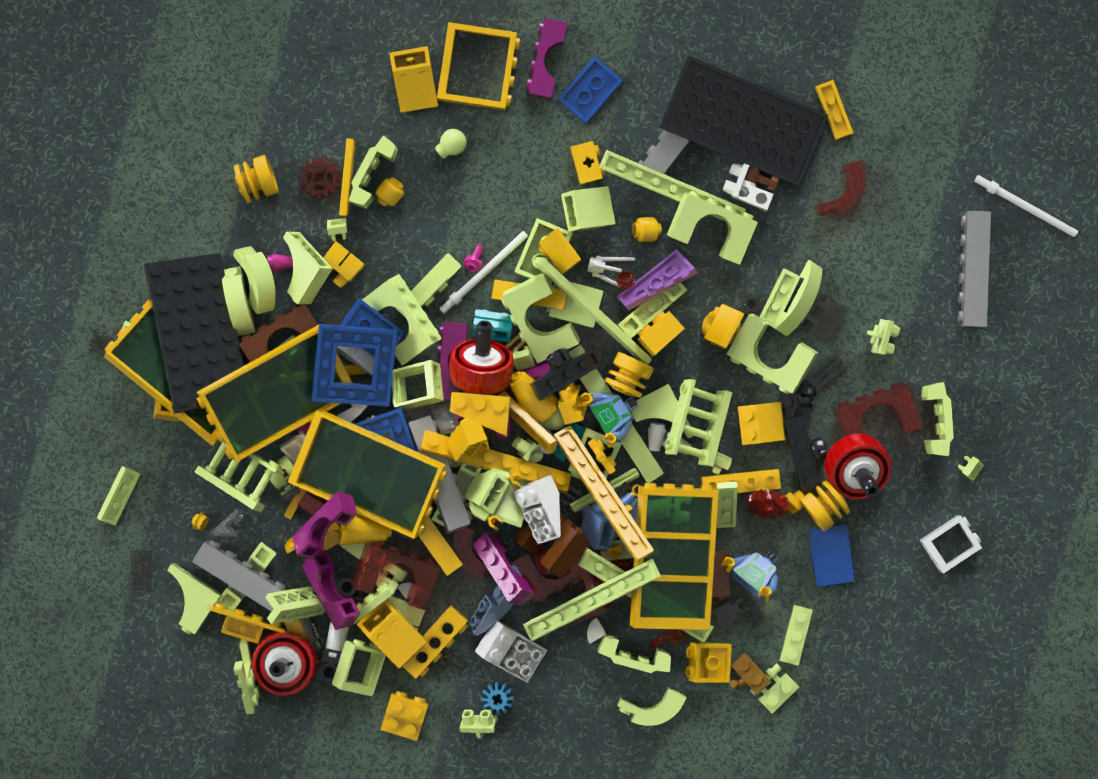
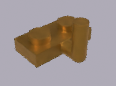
M746 653L731 665L741 676L738 681L732 680L730 682V686L736 691L740 690L747 683L758 695L771 683L768 677Z

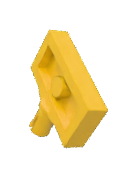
M594 438L587 442L595 453L596 459L602 463L608 474L610 475L615 472L614 466L617 464L611 456L606 457L603 452L606 448L600 440L596 441Z

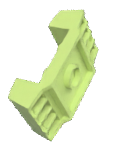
M385 136L380 139L375 147L369 149L352 181L353 189L348 200L352 205L367 209L374 200L373 195L362 188L363 186H368L371 180L370 173L372 169L376 170L379 166V156L391 162L395 161L398 149Z
M944 382L923 386L921 400L937 399V404H934L935 416H938L935 430L936 435H939V439L924 440L927 454L949 456L950 442L954 438L951 399L946 394Z
M604 635L598 646V653L610 657L613 663L649 673L654 671L670 672L671 656L669 652L656 647L653 662H651L649 657L638 655L636 658L631 656L628 651L619 650V653L616 652L619 641L618 636Z

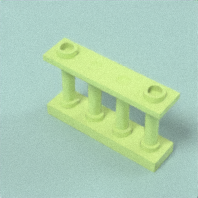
M687 379L680 386V397L670 435L665 443V454L677 455V451H681L698 457V465L713 467L732 392L724 390L712 394L694 388L696 380ZM692 395L712 401L711 413L691 407ZM687 413L708 420L707 430L703 431L685 425ZM682 432L702 438L704 441L702 449L699 450L681 444Z
M227 433L238 451L244 448V446L235 441L236 437ZM222 442L210 465L206 466V468L198 466L195 473L251 509L262 512L265 505L259 502V497L274 472L283 475L285 472L279 469L280 465L272 460L268 462L252 453L249 455L252 458L250 465L240 482L234 486L230 484V478L240 461L236 462L232 459L224 475L219 477L215 474L217 472L216 468L225 454L224 449L226 446ZM260 463L267 467V470L253 494L250 493L248 495L245 493V487Z

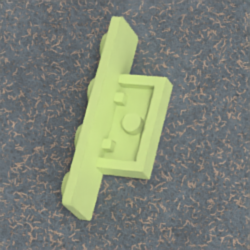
M449 253L411 291L421 308L424 305L429 306L435 299L433 296L438 291L441 293L448 286L446 282L461 268V265Z

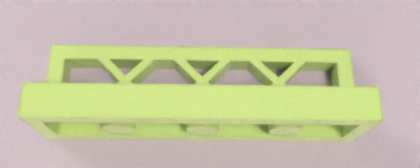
M313 586L268 593L265 597L273 607V611L267 617L271 624L322 615L325 609L318 596L313 594L315 592ZM276 599L279 600V601H281V602H283V603L279 605V603L276 601Z

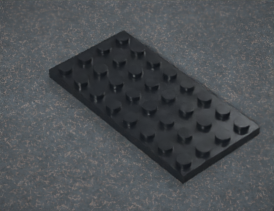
M687 56L659 128L800 187L828 115L694 57Z
M221 253L144 264L173 414L201 410L202 408L197 401V398H199L197 392L244 366L237 330L233 329L224 295L222 279L225 273ZM239 377L206 394L213 407L250 402V398Z

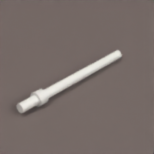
M979 175L975 178L974 182L987 188L986 191L992 194L996 193L1072 237L1077 235L1078 230L999 187L998 183L990 182Z
M522 231L458 292L450 295V299L439 308L442 313L445 314L455 304L458 305L462 301L461 298L519 246L528 235Z

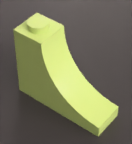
M286 232L283 238L290 248L293 259V276L287 293L296 304H311L333 268L300 232Z
M669 384L636 400L639 407L629 412L635 422L648 418H660L673 423L678 401ZM686 418L685 425L690 426V424H689V422H688V420H687V418ZM684 433L688 439L693 436V435Z
M173 563L167 571L178 580L185 599L184 612L179 625L182 626L181 629L187 634H196L211 613L210 604L215 605L222 594Z

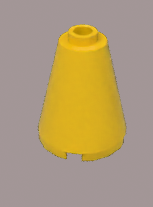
M518 371L514 373L510 386L519 405L535 421L543 422L557 410L555 405L559 402L558 398L552 394L539 401L530 385L535 380L525 372Z
M357 514L346 526L340 524L338 544L352 545L386 541L387 537H391L392 529Z

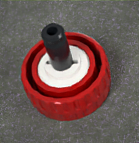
M483 320L478 322L476 339L465 340L457 344L450 354L449 377L452 383L459 389L473 394L488 395L506 389L510 385L514 371L513 354L505 345L491 340L493 325L489 321Z
M851 434L838 440L829 449L824 463L825 473L832 487L844 498L851 500H863L876 496L888 483L892 470L891 460L885 448L874 437L866 434Z
M294 631L276 632L267 636L257 646L252 660V671L259 685L265 691L279 696H291L304 690L314 679L318 668L317 652L313 648V644L306 637H303L302 634L295 633Z

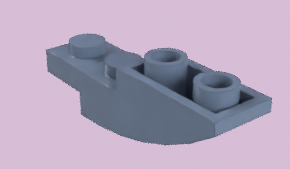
M510 565L520 576H522L517 566ZM499 586L495 588L493 595L485 594L474 615L470 618L468 624L476 636L497 623L513 606L512 603L507 601Z

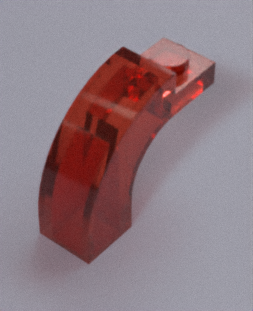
M863 159L842 166L846 180L844 193L836 200L815 206L816 215L821 213L822 216L832 214V210L835 209L836 215L839 216L857 204L866 186V170Z
M463 528L455 531L453 537L454 552L463 563L462 567L477 578L484 580L485 572L489 573V576L492 577L485 564L474 554L472 542L475 529Z

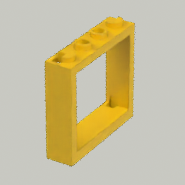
M448 22L437 100L506 111V106H510L512 95H508L509 87L513 88L515 77L511 76L512 68L516 69L517 57H514L515 49L519 50L520 38H517V32ZM456 31L510 39L501 102L447 94Z

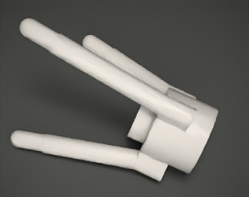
M596 256V258H590L588 272H591L593 277H598L621 289L624 288L618 282L600 274L604 272V269L615 272H622V269L605 265L606 262L602 261H635L634 257Z

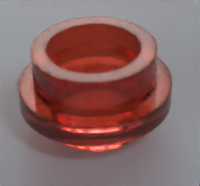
M624 270L618 274L616 281L620 288L628 289L635 284L636 278L632 272Z

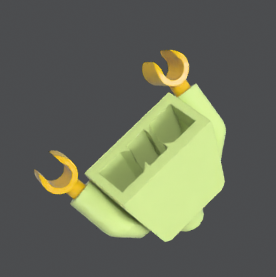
M493 468L485 473H477L472 482L465 486V498L469 500L468 505L472 514L484 522L488 521L493 529L499 530L494 526L495 521L503 523L502 520L497 516L491 517L490 514L494 513L509 481L512 482L515 488H521V485L516 481H524L522 476L518 473L511 476L509 472Z

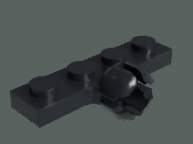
M595 347L590 348L575 358L570 356L566 348L558 349L553 354L550 353L546 358L550 366V372L530 383L538 400L541 401L603 365V362Z
M787 354L785 365L791 358V354ZM802 381L795 393L786 394L780 390L778 402L782 403L783 419L796 416L799 407L811 408L815 400L805 398V395L816 396L814 386L805 385Z
M802 414L783 419L800 491L806 493L816 490V487H820L815 465L818 461L826 459L828 451H825V448H827L826 443L820 437L809 439Z

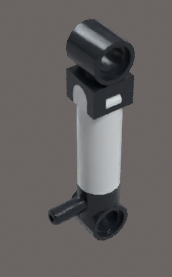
M345 577L339 581L337 590L344 598H352L357 603L364 602L366 596L356 595L358 584L354 578ZM350 582L353 586L352 591L346 592L343 589V583ZM330 622L322 661L326 663L322 665L319 671L323 681H333L334 676H327L325 668L332 667L336 672L349 627L335 630L332 622Z

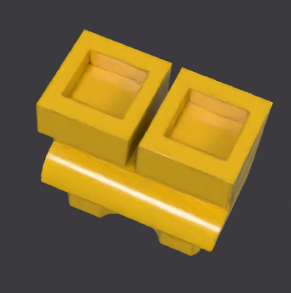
M335 241L324 256L325 261L339 273L333 282L340 288L348 281L351 282L365 266L363 262L337 241Z
M574 382L558 391L560 395L558 407L565 425L584 420L587 406L582 407L581 405L586 400L579 399L578 394L581 386H575Z

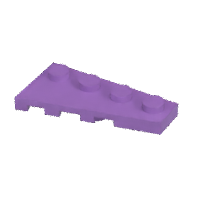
M676 249L620 293L617 298L629 311L698 272Z

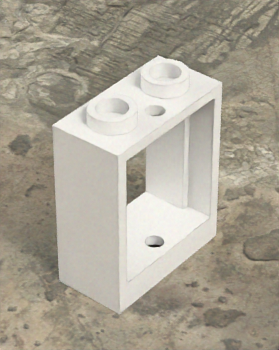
M957 515L919 540L941 573L950 570L982 548L979 544L981 543L980 538L976 533L972 534L969 529L971 525L965 517L962 518ZM956 524H959L973 546L946 564L931 541Z

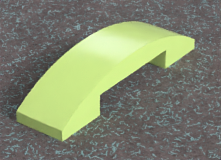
M810 260L807 261L800 275L804 281L787 313L781 311L773 326L774 329L785 336H788L802 322L812 307L819 291L822 268Z
M679 283L649 299L621 321L618 327L630 338L634 337L686 292L687 289L682 283Z
M261 542L247 562L252 564V569L257 572H264L277 553ZM229 585L216 603L224 604L227 606L226 609L234 611V608H237L246 595Z

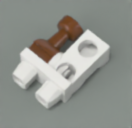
M733 163L729 174L738 177L737 183L726 180L723 191L731 194V198L766 212L773 194L756 188L758 183L768 186V190L774 192L779 178L776 176L769 178L762 175L757 168L745 163L743 165Z

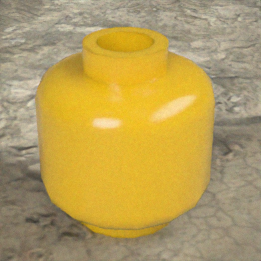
M393 177L391 179H384L376 189L377 201L385 207L387 205L395 206L404 195V186Z
M640 217L632 225L633 237L639 242H654L662 232L661 224L654 217Z

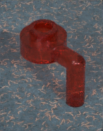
M668 629L667 633L652 639L650 645L655 647L669 640L673 643H680L687 638L688 633L682 629Z

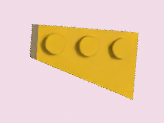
M452 392L450 412L463 418H479L482 426L507 436L511 398Z
M469 417L460 421V425L455 427L456 430L451 433L447 440L455 462L490 450L479 418L471 419Z

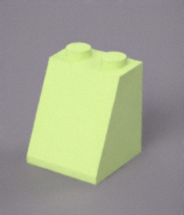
M509 481L494 513L490 514V516H497L503 522L521 528L524 514L513 492L519 488H515L512 482ZM516 481L521 485V487L528 484V482L525 481Z

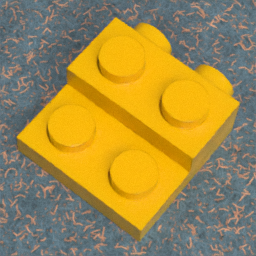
M690 642V647L686 651L687 657L690 658L689 666L685 670L686 676L689 678L688 681L695 683H730L732 644Z
M402 691L392 692L381 730L417 741L429 705L425 703L426 699L417 696L412 699L407 697V693Z

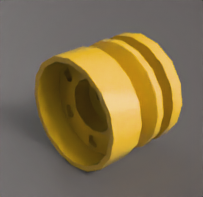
M266 155L253 158L254 168H250L246 161L243 162L245 171L242 170L240 164L234 165L238 189L247 203L252 202L251 193H253L256 200L260 199L259 190H263L267 197L279 193Z
M618 352L613 364L620 369L618 372L613 370L608 372L616 378L613 380L606 377L604 382L608 383L614 390L627 396L641 398L642 393L635 389L639 387L645 390L646 387L639 380L640 378L649 380L654 368Z
M827 480L822 482L826 490L825 492L819 486L816 487L819 494L817 498L809 492L800 499V502L804 505L803 507L824 532L834 525L831 518L833 514L841 520L843 517L839 512L840 509L846 515L850 513L844 497Z

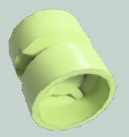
M287 455L278 460L279 469H285L286 473L280 475L274 472L270 478V481L278 490L288 484L295 465Z
M387 559L382 567L383 572L377 574L373 583L378 587L384 582L386 584L389 583L392 578L388 575L391 573L394 575L393 580L398 584V582L404 580L408 572Z

